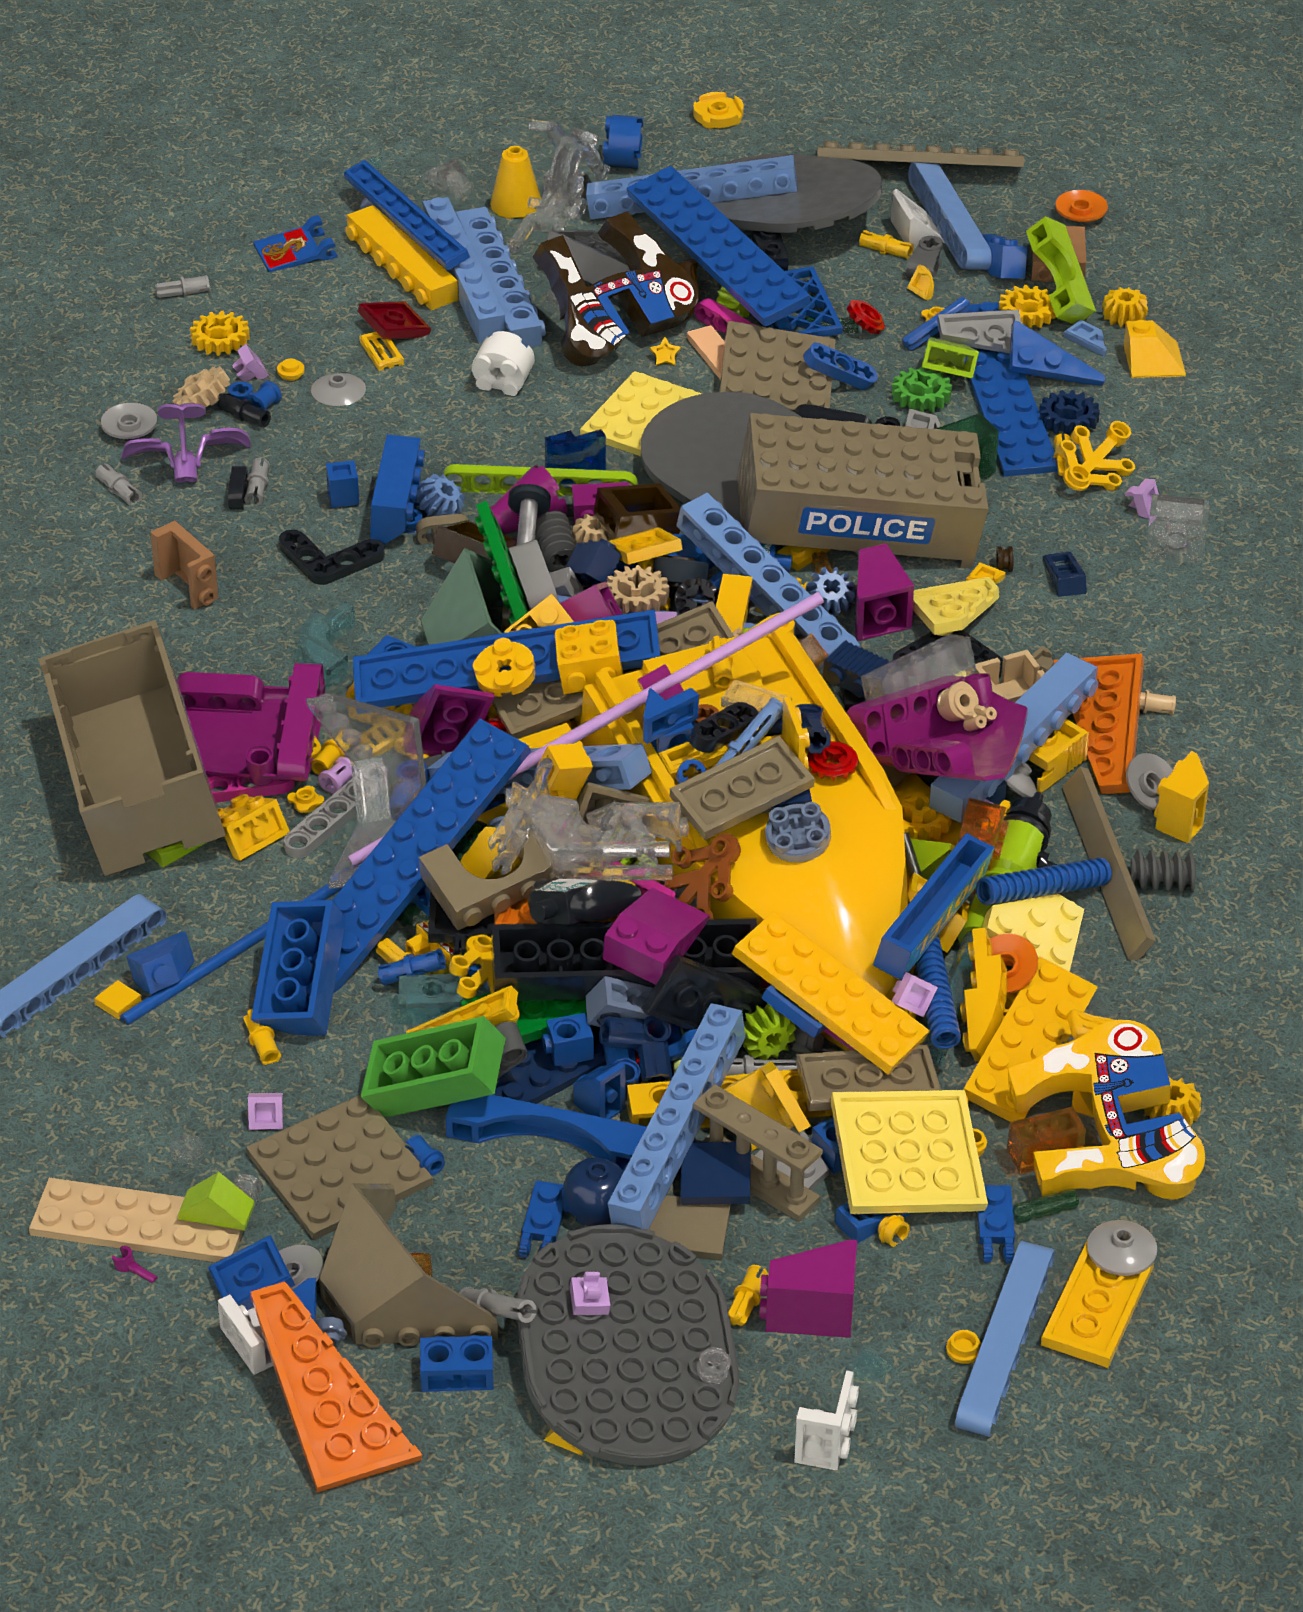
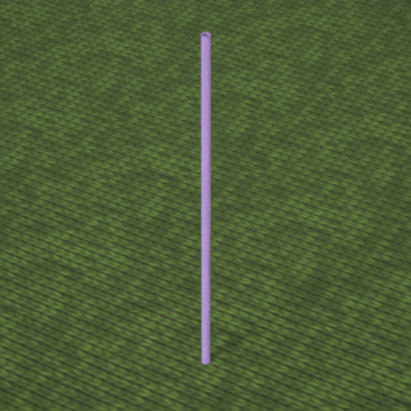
M816 592L530 753L510 779L537 765L547 745L578 742L645 704L649 688L660 694L677 683L681 684L823 604L822 596L819 592ZM383 837L349 855L348 857L353 866L356 867L363 863Z

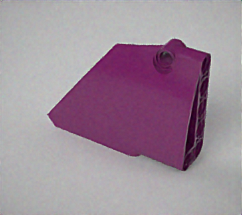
M295 663L293 674L288 679L289 687L264 686L260 678L243 674L184 672L178 676L177 681L206 774L248 777V780L257 786L268 785L274 780L307 781L311 771V761L313 760L311 755L313 752L314 736L317 739L319 738L324 712L322 706H325L326 692L323 664Z
M981 673L966 677H940L853 705L846 714L880 765L893 766L898 771L988 781L1005 778L1010 771L1021 744L1028 708L1009 701L993 692L990 674ZM964 681L975 690L978 697V705L985 708L993 707L997 712V716L994 720L987 721L984 728L971 732L966 731L963 727L964 720L952 722L940 715L937 709L939 694L954 683Z

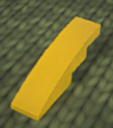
M723 574L716 608L726 624L731 628V632H734L739 627L744 632L753 577Z

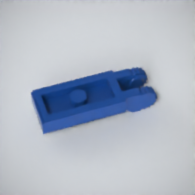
M535 1181L522 1229L519 1257H528L531 1251L532 1240L543 1241L540 1250L548 1243L557 1241L564 1215L561 1201L563 1184Z
M984 1185L988 1205L985 1211H977L979 1244H982L983 1263H991L992 1244H1004L1003 1258L1005 1263H1012L1015 1233L1011 1185Z

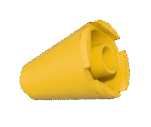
M510 146L503 151L490 201L492 211L498 216L507 219H514V217L529 218L537 214L542 206L541 196L528 152L520 146Z

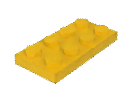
M1086 1241L1041 1338V1346L1109 1368L1152 1273L1154 1263L1146 1271L1136 1275H1114L1103 1271L1092 1262L1087 1252Z

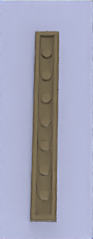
M1080 766L1062 788L1089 859L1104 858L1110 864L1111 880L1107 885L1100 887L1127 958L1129 960H1139L1156 940L1089 769Z

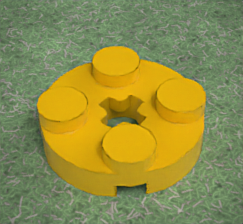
M725 92L703 94L699 97V101L697 103L695 101L693 104L695 120L701 123L703 127L709 129L738 125L741 123L744 113L742 100L735 95L734 99L729 98Z
M508 638L497 639L493 645L485 648L473 662L478 686L484 692L494 693L495 697H502L501 693L511 692L512 695L519 694L526 690L535 679L536 665L532 652L525 645L511 642ZM503 666H510L511 670L509 671L502 670L501 672H499L500 668Z

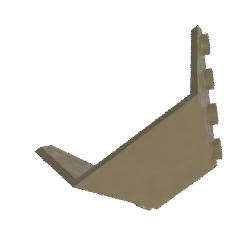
M352 1183L320 1278L318 1279V1284L320 1285L321 1299L335 1318H339L344 1322V1329L356 1345L364 1344L367 1347L375 1348L382 1344L400 1343L403 1346H414L420 1343V1338L436 1336L464 1337L478 1335L492 1336V1340H498V1319L494 1314L426 1274L386 1222L396 1210L395 1189L391 1184Z

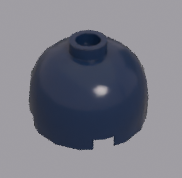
M599 1157L587 1158L578 1162L567 1173L563 1184L561 1201L564 1211L568 1214L569 1210L572 1215L576 1216V1222L582 1225L611 1224L608 1201L624 1171L611 1160Z

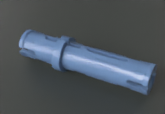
M771 697L769 702L751 721L738 739L728 744V751L715 766L733 758L735 755L738 756L756 747L783 714V703Z

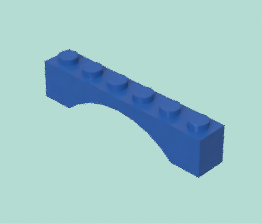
M496 1095L452 1103L445 1116L446 1137L478 1144L508 1136L534 1135L549 1137L575 1145L587 1151L595 1158L609 1159L618 1164L623 1171L626 1169L647 1128L639 1124Z

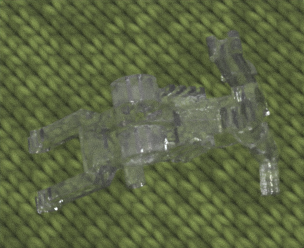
M530 120L529 130L547 132L556 151L552 167L544 175L545 180L543 184L545 185L543 190L545 191L542 198L530 197L528 199V207L537 209L536 212L526 215L513 237L506 244L511 254L520 251L533 229L549 233V230H566L565 223L568 219L579 222L585 215L587 201L585 198H581L584 190L582 189L584 187V183H582L584 181V172L579 171L582 158L586 159L587 166H590L597 180L606 181V172L610 171V166L603 164L599 152L594 148L599 140L598 135L574 127L571 131V137H567L558 122Z

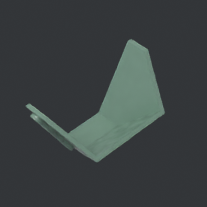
M466 548L463 549L421 619L424 646L502 633L491 622L487 610L488 606L502 599L500 594L502 590L500 584L495 579L492 571L493 563L490 559Z

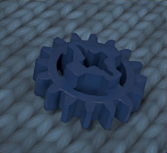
M1060 390L1058 395L1050 393L1049 398L1044 397L1042 399V403L1039 406L1040 420L1045 423V429L1053 428L1054 434L1061 431L1069 435L1078 425H1082L1088 430L1089 428L1095 429L1096 423H1099V404L1093 403V397L1085 398L1084 392L1076 395L1074 390H1071L1069 394Z

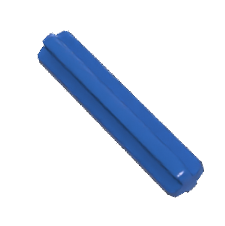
M960 297L938 314L967 313L971 310L970 302L966 298ZM938 314L903 337L902 342L905 348L913 351L925 343L929 337L939 333L937 324Z

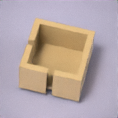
M1028 650L1003 656L1001 684H998L1000 660L998 658L973 664V674H990L992 691L1012 702H1016L1045 672L1039 670V664Z

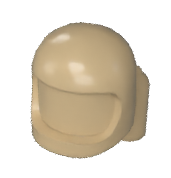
M964 681L954 683L949 688L943 690L937 698V709L940 715L952 722L964 720L963 727L969 732L984 728L987 721L994 720L997 716V712L993 707L985 708L978 705V697L975 690Z

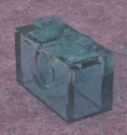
M453 974L399 976L400 1024H423L460 1008V1001L466 1000L456 991L459 980L462 977Z

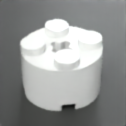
M497 331L492 336L486 337L472 363V372L477 380V387L490 391L491 388L499 389L506 395L515 396L522 388L534 365L535 357L531 347L528 345L526 348L521 343L522 338L510 332Z

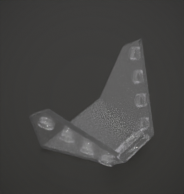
M323 694L319 697L307 698V707L351 762L358 824L328 881L329 889L342 888L361 865L359 864L354 867L348 856L385 836L427 782L419 718L343 696Z

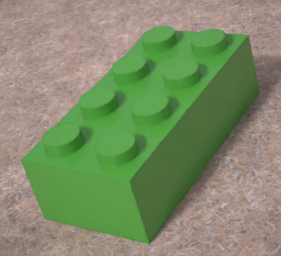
M485 1016L375 1040L373 1041L361 1098L374 1110H378L382 1116L391 1117L494 1095L506 1037Z

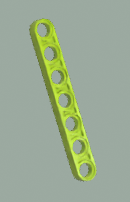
M453 464L447 466L443 474L446 478L451 474H457L462 478V482L455 484L462 488L460 492L480 493V491H486L485 493L505 494L512 486L507 485L504 479L512 476L519 480L531 467ZM545 468L560 488L556 491L558 496L571 495L570 497H572V488H565L560 483L564 479H571L576 484H589L592 480H599L602 483L627 481L631 485H638L636 476L627 471ZM484 475L489 477L491 482L483 485L479 484L475 478Z

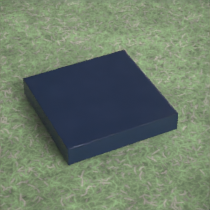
M692 1142L682 1162L681 1205L750 1204L751 1143L748 1153L739 1154L736 1151V1142Z

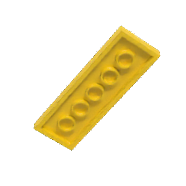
M774 911L735 945L733 949V956L888 1075L926 1039L930 1031Z
M1040 956L1034 978L1026 987L1019 991L963 1090H965L968 1100L1007 1121L1022 1125L1029 1110L1016 1114L1008 1087V1068L1033 1060L1054 1046L1061 1045L1062 1042L1067 1043L1072 1035L1067 1021L1068 1013L1073 1009L1085 1012L1098 986Z

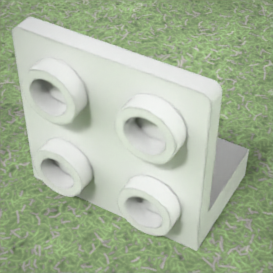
M231 1295L217 1300L220 1328L253 1375L274 1366L255 1309L252 1308L247 1311L243 1305L238 1306Z
M846 1370L836 1414L819 1409L799 1407L796 1419L794 1463L838 1470L840 1458L847 1460L851 1438L846 1436H849L850 1431H854L857 1420V1410L851 1409L856 1408L859 1386L853 1385L854 1372Z

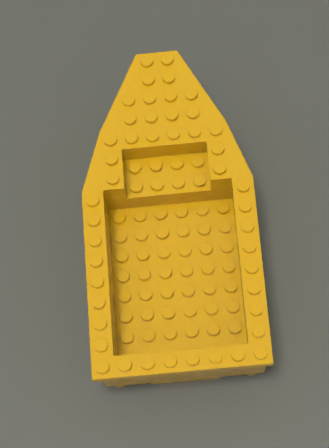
M782 626L771 632V637L759 639L732 654L733 665L731 670L734 683L727 689H719L714 685L713 670L710 667L682 682L680 685L684 691L692 688L699 694V705H713L718 711L736 702H744L755 707L759 713L771 697L783 703V697L789 696L794 708L799 704H814L823 708L822 721L831 735V741L841 742L852 747L858 755V764L855 773H848L846 779L836 777L834 781L831 777L820 779L818 773H811L815 778L814 787L810 788L812 802L820 806L821 811L827 816L831 828V840L827 849L815 859L794 863L776 857L770 851L766 842L765 828L769 820V813H759L706 840L702 838L690 821L683 822L681 810L670 798V788L678 785L677 779H672L651 742L647 744L643 741V716L646 703L580 740L583 746L643 743L652 773L632 789H622V791L649 797V803L633 848L637 846L641 851L647 850L656 864L667 875L673 876L701 869L707 861L695 862L690 867L682 869L672 862V853L676 848L683 846L688 850L710 846L713 839L722 833H729L737 838L741 853L737 861L731 864L733 895L726 902H721L711 895L713 919L756 918L758 926L774 911L892 1001L895 992L892 990L898 978L873 966L883 935L910 903L908 898L910 877L906 868L902 806L884 769L793 632L787 633ZM736 637L726 639L727 643ZM709 644L643 660L641 670L611 678L607 670L597 672L595 683L584 686L580 725L642 691L637 683L639 678L666 664L672 674L710 653ZM807 747L805 748L806 754L809 752ZM715 765L706 768V771L713 768ZM699 772L684 776V778L688 777L690 779L698 775ZM685 854L681 857L680 861L685 858ZM717 870L711 876V887L718 880ZM725 887L720 890V894L723 893ZM916 965L908 972L909 974L913 975ZM900 1007L902 1010H904L906 1013H908L911 1017H913L916 1020L915 1013L903 1007ZM824 1031L821 1032L824 1038L845 1051L850 1050Z

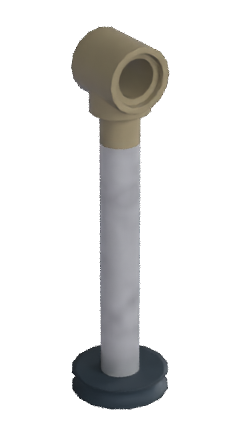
M520 484L513 487L508 495L509 508L514 513L519 514L516 545L535 539L536 519L538 516L546 514L551 506V495L545 488L534 484ZM504 604L502 611V633H505L504 631L511 626L509 620L510 613Z

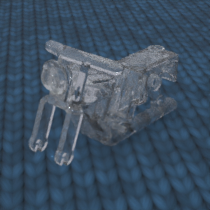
M544 758L540 762L528 789L517 782L512 783V788H506V807L509 809L494 834L488 840L490 850L495 847L496 843H499L497 848L499 854L492 862L494 872L502 864V875L511 871L513 863L527 842L530 831H532L556 878L606 881L673 880V865H658L656 857H670V842L675 845L677 852H682V837H688L689 821L688 817H682L680 802L615 803L613 801L600 823V828L592 827L582 819L576 800L550 795L547 777L553 767V762L549 758ZM655 837H659L668 841H655ZM637 857L639 860V865H608L611 858Z

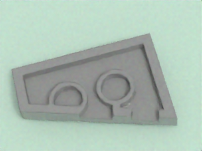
M1019 309L938 314L937 324L941 340L1010 354L1011 325L1014 320L1021 323Z

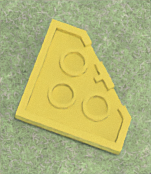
M990 577L916 589L914 590L913 611L934 635L947 636L952 634L953 631L963 630L998 600L999 587Z
M1060 894L993 905L986 912L982 928L985 927L989 938L1008 933L1020 935L1034 946L1038 958L1041 956L1070 972L1084 909Z

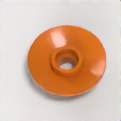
M1087 190L1065 192L1057 198L1055 205L1057 212L1061 216L1077 222L1098 220L1108 210L1107 201L1101 195Z
M1000 934L990 938L992 955L1001 954L1005 966H1013L1011 970L1007 971V994L1017 992L1026 987L1032 981L1038 969V956L1034 946L1026 938L1016 934ZM975 961L973 962V970H974V971H976V969H975Z

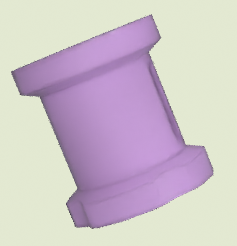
M339 757L330 770L322 771L318 775V781L322 789L334 794L358 774L359 771L351 759Z

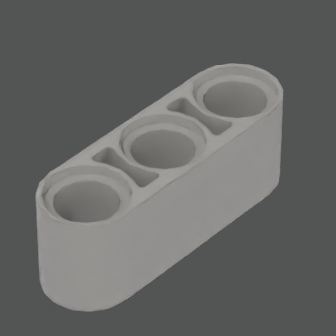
M537 540L508 548L529 611L550 594H553L558 600L554 584Z

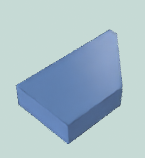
M1079 320L1064 331L1065 338L1103 357L1106 355L1107 349L1104 345V336L1101 329L1083 320Z

